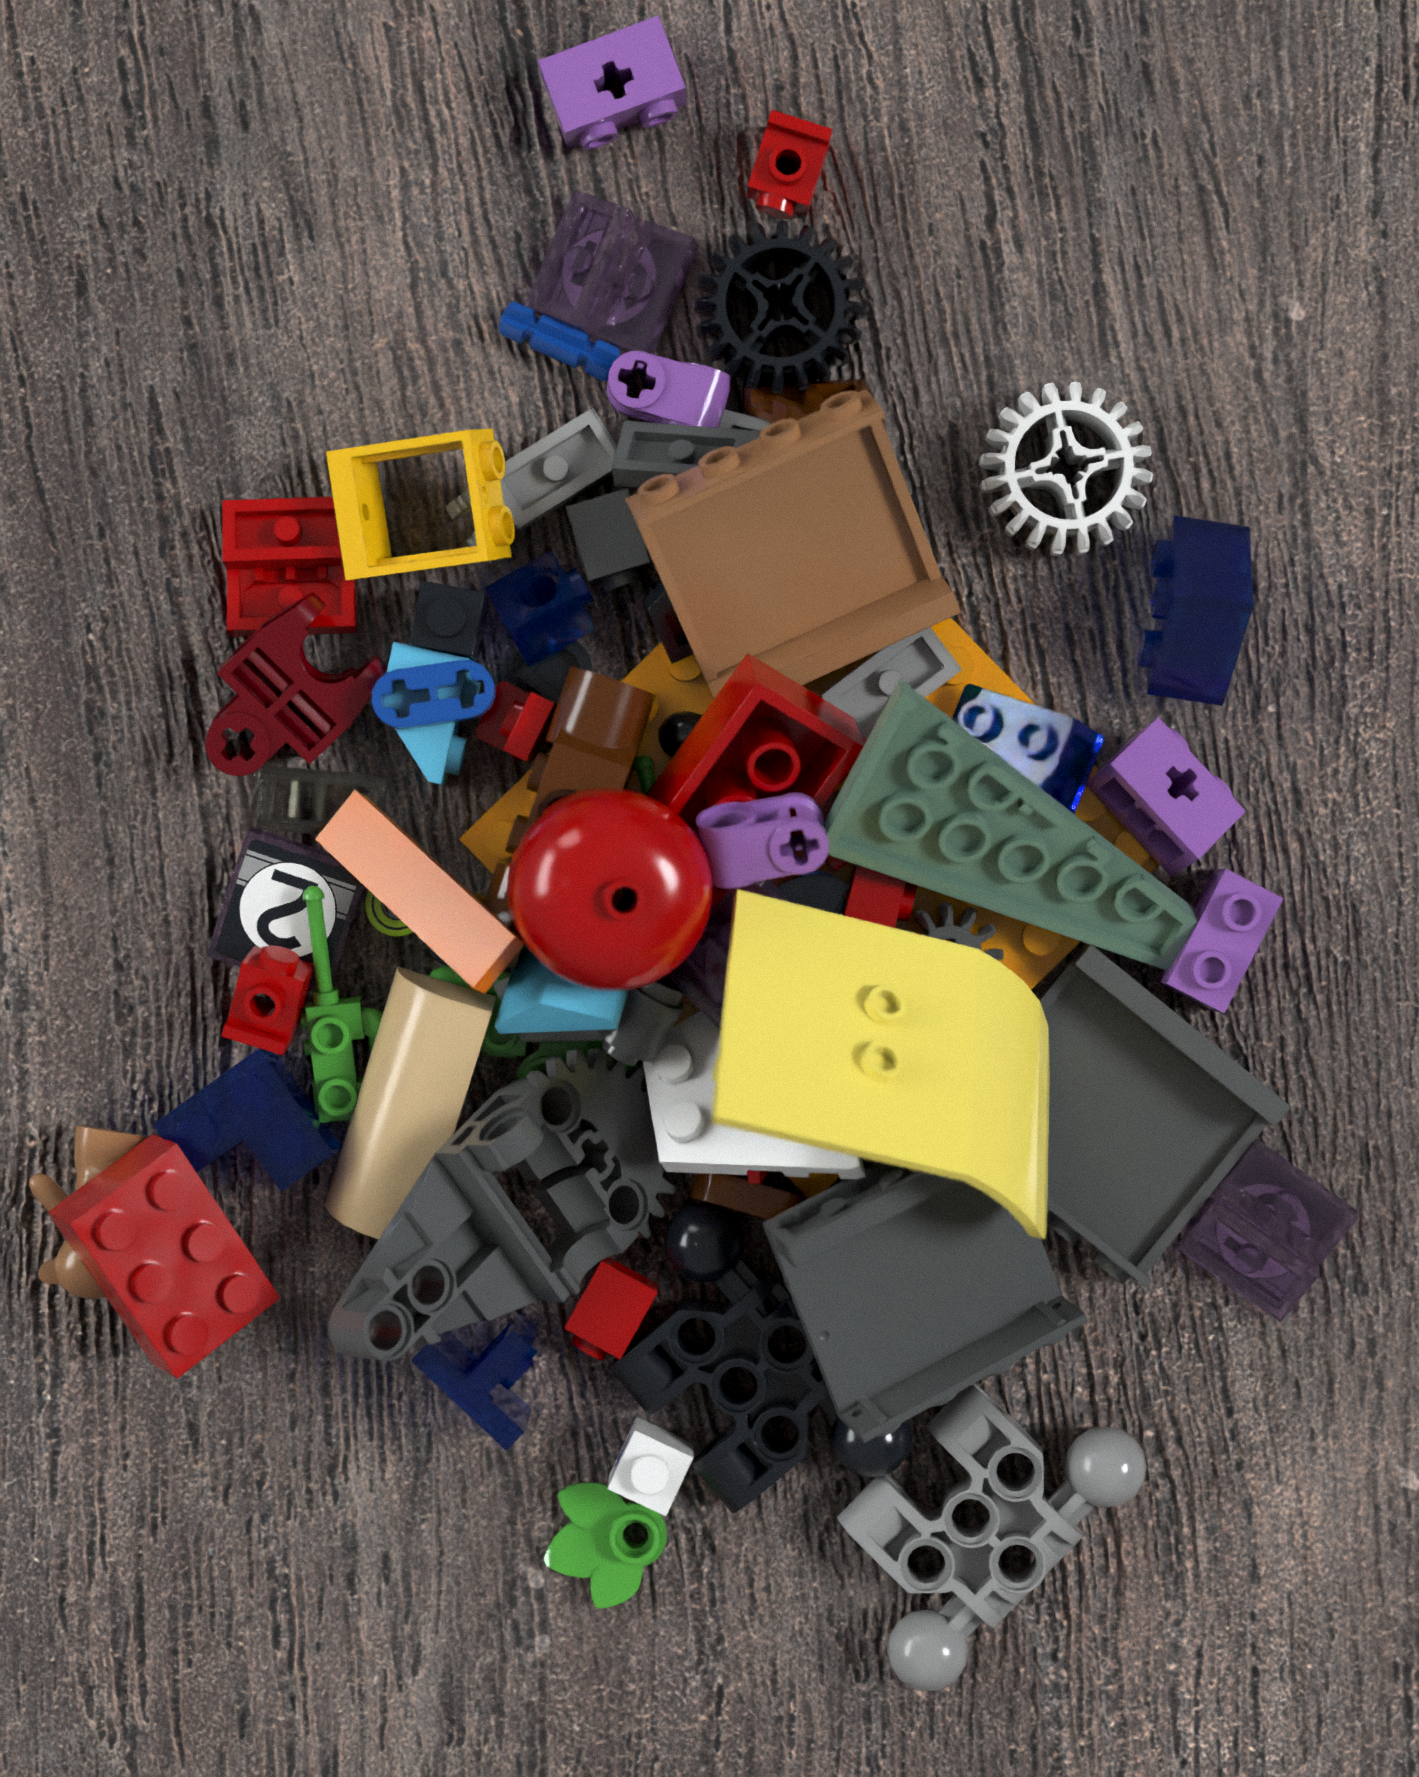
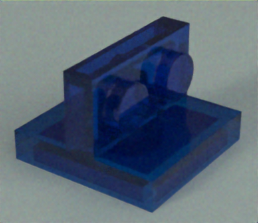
M521 1311L478 1357L450 1331L438 1334L442 1340L432 1345L421 1344L411 1361L506 1451L525 1432L532 1409L510 1388L534 1362L532 1358L538 1351L533 1347V1343L539 1328Z

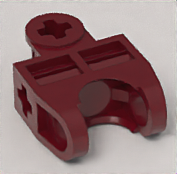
M314 592L300 598L263 622L221 663L217 674L237 693L216 713L206 735L205 748L208 758L221 772L232 776H245L254 773L286 742L310 765L355 721L372 696V690L377 680L387 672L388 666L377 655L371 657L358 670L352 666L348 670L337 674L323 673L315 669L308 662L304 654L303 642L309 634L307 630L311 626L310 623L326 606ZM229 727L237 733L245 728L251 730L253 735L249 745L252 749H249L244 744L238 745L235 749L228 746L227 741L231 733Z

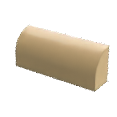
M397 966L357 1102L325 1201L327 1211L337 1221L359 1233L379 1240L435 1152L454 1134L492 1014L495 996L483 994L473 989Z

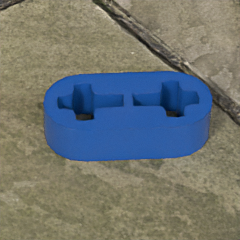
M472 660L443 662L396 669L385 673L377 680L372 690L371 703L375 714L382 722L396 729L420 728L467 721L483 716L491 709L494 703L496 685L492 675L479 663ZM463 672H469L474 682L484 683V693L474 696V706L470 708H463L459 698L439 699L438 689L458 685V674ZM404 681L406 688L411 692L429 690L430 701L410 705V716L400 718L395 708L386 707L384 704L385 697L395 693V683Z

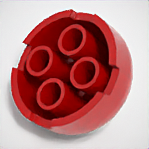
M615 787L591 788L565 796L543 810V814L524 835L518 849L514 850L508 872L507 894L509 909L515 928L527 948L545 967L557 976L577 986L598 991L617 992L640 988L663 978L676 969L689 956L701 939L712 905L713 886L709 861L701 842L691 827L676 812L663 803L642 793ZM620 887H630L632 890L622 898L618 910H615L611 903L612 894Z

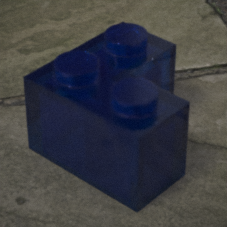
M1174 515L1167 540L1157 539L1153 550L1150 576L1160 578L1156 580L1150 611L1151 618H1156L1153 630L1143 629L1141 633L1137 666L1147 668L1148 695L1223 706L1253 610L1250 527Z
M260 1048L153 1124L162 1138L178 1144L196 1173L204 1170L245 1141L281 1192L342 1149V1145L327 1124L320 1123L319 1114L315 1112V1107L277 1054Z

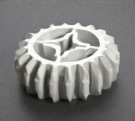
M1079 382L1070 383L1066 391L1065 401H1060L1058 389L1054 383L1045 384L1042 388L1043 406H1040L1031 393L1025 392L1021 394L1018 402L1024 417L1013 409L1005 407L998 417L1002 425L1010 433L999 429H990L986 434L985 441L990 446L1000 450L1001 453H985L979 458L980 467L998 471L997 476L988 477L980 483L981 492L994 493L1001 491L1003 495L1002 498L996 500L989 507L988 510L991 516H999L1010 509L1015 517L1007 524L1004 532L1011 537L1025 524L1032 529L1025 544L1026 548L1031 550L1037 548L1044 534L1050 535L1049 549L1052 556H1060L1063 553L1066 537H1071L1073 549L1077 555L1086 554L1089 551L1090 545L1088 532H1091L1101 546L1104 547L1113 541V535L1107 521L1116 528L1126 531L1133 524V520L1122 505L1140 510L1147 501L1146 497L1132 489L1131 485H1148L1153 478L1152 472L1146 469L1134 468V463L1141 462L1152 454L1150 446L1140 445L1131 447L1129 443L1130 440L1134 439L1143 430L1141 423L1138 421L1133 422L1122 429L1117 421L1125 414L1127 406L1123 402H1119L1109 413L1100 409L1106 395L1105 390L1097 388L1088 403L1081 402L1082 388ZM1066 420L1080 423L1092 429L1104 440L1109 450L1105 451V448L1088 449L1081 446L1073 435L1072 427L1066 425ZM1046 423L1048 436L1045 439V459L1030 463L1026 468L1015 470V455L1021 438L1031 429ZM1059 451L1061 455H1064L1068 465L1078 464L1079 467L1086 466L1082 472L1078 471L1071 479L1074 483L1072 488L1070 484H1067L1063 474L1053 475L1052 472L1045 473L1049 467L1053 468L1060 459L1057 456ZM1115 469L1114 487L1106 505L1098 512L1086 517L1083 503L1087 500L1085 494L1087 479L1099 476L1103 471ZM1021 489H1043L1050 492L1056 498L1060 512L1065 513L1066 519L1055 518L1039 511L1027 500Z

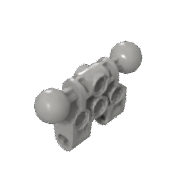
M974 1383L959 1391L954 1399L948 1402L925 1425L935 1439L969 1472L967 1479L958 1481L948 1488L938 1508L932 1510L924 1508L888 1474L875 1477L837 1516L838 1521L851 1537L908 1593H947L950 1591L955 1593L939 1611L924 1609L911 1612L899 1620L889 1635L887 1654L890 1667L899 1680L911 1688L921 1691L941 1690L956 1681L967 1663L969 1649L966 1638L983 1621L995 1628L1029 1592L1040 1585L1045 1575L1084 1536L1077 1524L1094 1506L1102 1508L1120 1506L1136 1496L1144 1483L1147 1465L1144 1452L1134 1437L1122 1429L1108 1426L1088 1429L1074 1440L1067 1451L1064 1467L1067 1479L1048 1497L1044 1493L1043 1452L1040 1444L981 1387ZM1020 1453L1031 1460L1033 1463L1032 1470L1027 1478L1013 1483L1005 1481L998 1475L997 1466L1000 1460L1008 1454ZM963 1500H978L987 1507L988 1515L982 1524L977 1527L967 1528L956 1523L952 1513L956 1505ZM1017 1544L1026 1546L1034 1553V1559L1029 1568L1018 1573L1009 1572L1002 1568L999 1563V1557L1003 1550ZM929 1545L940 1550L944 1560L941 1566L934 1572L921 1573L913 1569L908 1562L911 1552L919 1546Z

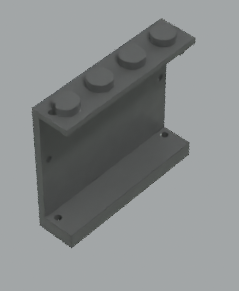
M878 1162L865 1169L866 1177L846 1179L762 1223L838 1417L864 1443L875 1437H882L893 1433L900 1427L902 1422L930 1407L941 1406L950 1402L959 1391L985 1377L1005 1372L1014 1361L1042 1346L1045 1347L1058 1343L1065 1338L1068 1332L1088 1322L1085 1313L1061 1295L1042 1240L1029 1236L1023 1226L1004 1206L985 1192L964 1181L883 1162Z

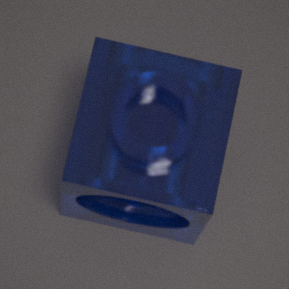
M552 550L485 587L528 667L596 630L584 609V606L594 601L589 589L576 567L567 572L563 571Z

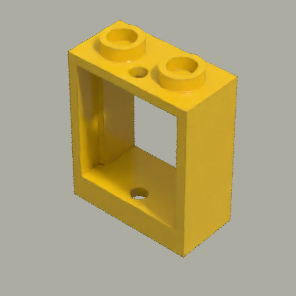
M470 429L326 451L345 580L512 557L510 544L514 541L515 525L510 509L504 505L500 481L505 475V457L500 443L494 440L493 429ZM463 450L477 546L392 558L378 462Z

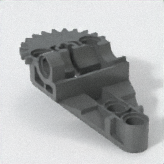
M582 1049L568 1050L566 1065L561 1057H550L545 1060L548 1077L541 1071H530L526 1077L515 1078L505 1087H500L435 1152L337 1302L328 1324L329 1338L333 1347L341 1354L350 1357L391 1361L401 1358L413 1344L432 1345L442 1341L438 1334L480 1321L493 1320L536 1301L563 1303L571 1294H578L580 1292L582 1278L595 1264L614 1254L623 1253L636 1238L648 1239L651 1235L647 1224L649 1216L652 1218H663L666 1213L655 1198L657 1193L673 1194L675 1187L662 1177L665 1169L659 1162L647 1085L641 1088L645 1074L644 1068L642 1066H631L625 1073L626 1064L610 1056L606 1063L604 1049H589L587 1060ZM515 1165L525 1180H540L532 1191L562 1232L547 1250L537 1239L491 1171H506L510 1166ZM414 1275H416V1283H417V1284H416L415 1291H414V1293H413V1291H412V1282H413ZM373 1319L374 1329L369 1339L368 1328L370 1321Z

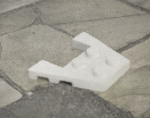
M713 1004L673 1027L654 1060L651 1062L643 1061L659 1162L666 1172L747 1175V1170L782 1171L785 1177L809 1178L810 1173L838 1174L841 1179H860L866 1177L861 1157L712 1123L716 1083L712 1080V1075L719 1052L722 1014Z

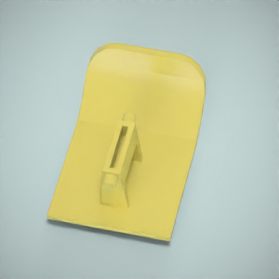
M737 889L733 897L719 1052L712 1075V1080L716 1082L712 1123L964 1181L985 1192L1004 1206L1018 1220L1029 1236L1046 1239L1050 1091L1049 1026L1039 999L1027 984L1000 961L977 948Z

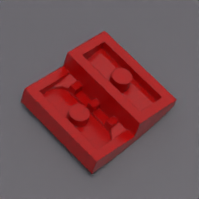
M333 497L222 500V562L227 569V632L230 637H249L263 622L312 592L326 606L310 623L311 626L307 630L308 635L358 633L356 579L345 580Z

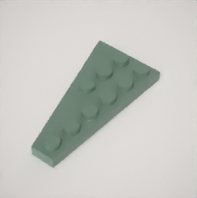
M899 679L824 821V829L829 840L828 855L1164 970L1169 969L1198 922L1194 907L901 679Z

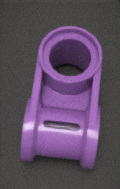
M630 351L622 354L613 362L608 374L606 393L614 409L627 417L650 423L719 428L733 378L723 371L705 365L679 362L645 351ZM633 371L644 373V384L653 388V390L642 389L638 399L627 396V385L618 381L619 379L629 380Z
M787 793L782 796L744 803H722L703 810L696 819L699 840L710 865L712 886L717 888H739L756 881L795 874H806L815 871L821 866L829 853V840L824 829V816L820 805L812 797L803 793ZM795 809L797 817H790L789 811ZM803 830V835L790 837V832ZM803 849L804 857L798 858L796 850Z

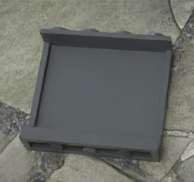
M1083 943L1038 998L1049 1026L1050 1091L1047 1208L1051 1212L1047 1215V1224L1073 1245L1081 1235L1100 1250L1093 1261L1122 1285L1132 1276L1146 1287L1151 1281L1146 1274L1265 1126L1269 1124L1276 1127L1291 1106L1093 945Z

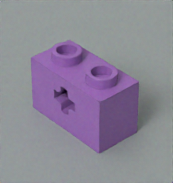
M659 15L538 60L541 79L568 149L580 144L584 150L599 148L614 141L619 136L617 130L641 122L644 128L663 124L678 115L677 108L686 105V87ZM616 78L618 85L625 88V96L614 99L613 94L609 90L606 91L605 82L609 79Z
M1159 717L1132 736L1084 783L1171 877L1199 860L1246 812L1233 798L1232 791L1228 785L1219 777L1212 775L1190 752L1186 740L1178 732L1168 728Z
M1213 869L1194 905L1198 921L1169 969H1161L1155 982L1211 1011L1225 1013L1284 898L1228 869Z

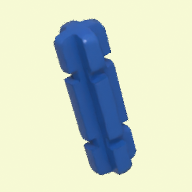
M510 302L499 322L498 329L502 336L520 344L526 340L530 342L531 349L575 369L581 365L585 367L586 374L602 381L608 380L609 370L613 362L621 356L620 350L617 347L600 339L596 343L589 341V334L544 314L541 318L535 316L533 309L517 302Z

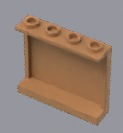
M867 389L858 393L856 391H844L835 394L821 404V410L799 420L788 418L776 421L765 427L760 432L759 438L737 448L725 446L715 449L704 455L699 460L698 466L676 476L663 474L651 478L638 488L637 494L625 499L713 699L718 695L747 653L802 686L961 613L952 589L941 576L881 421L886 418L883 409Z

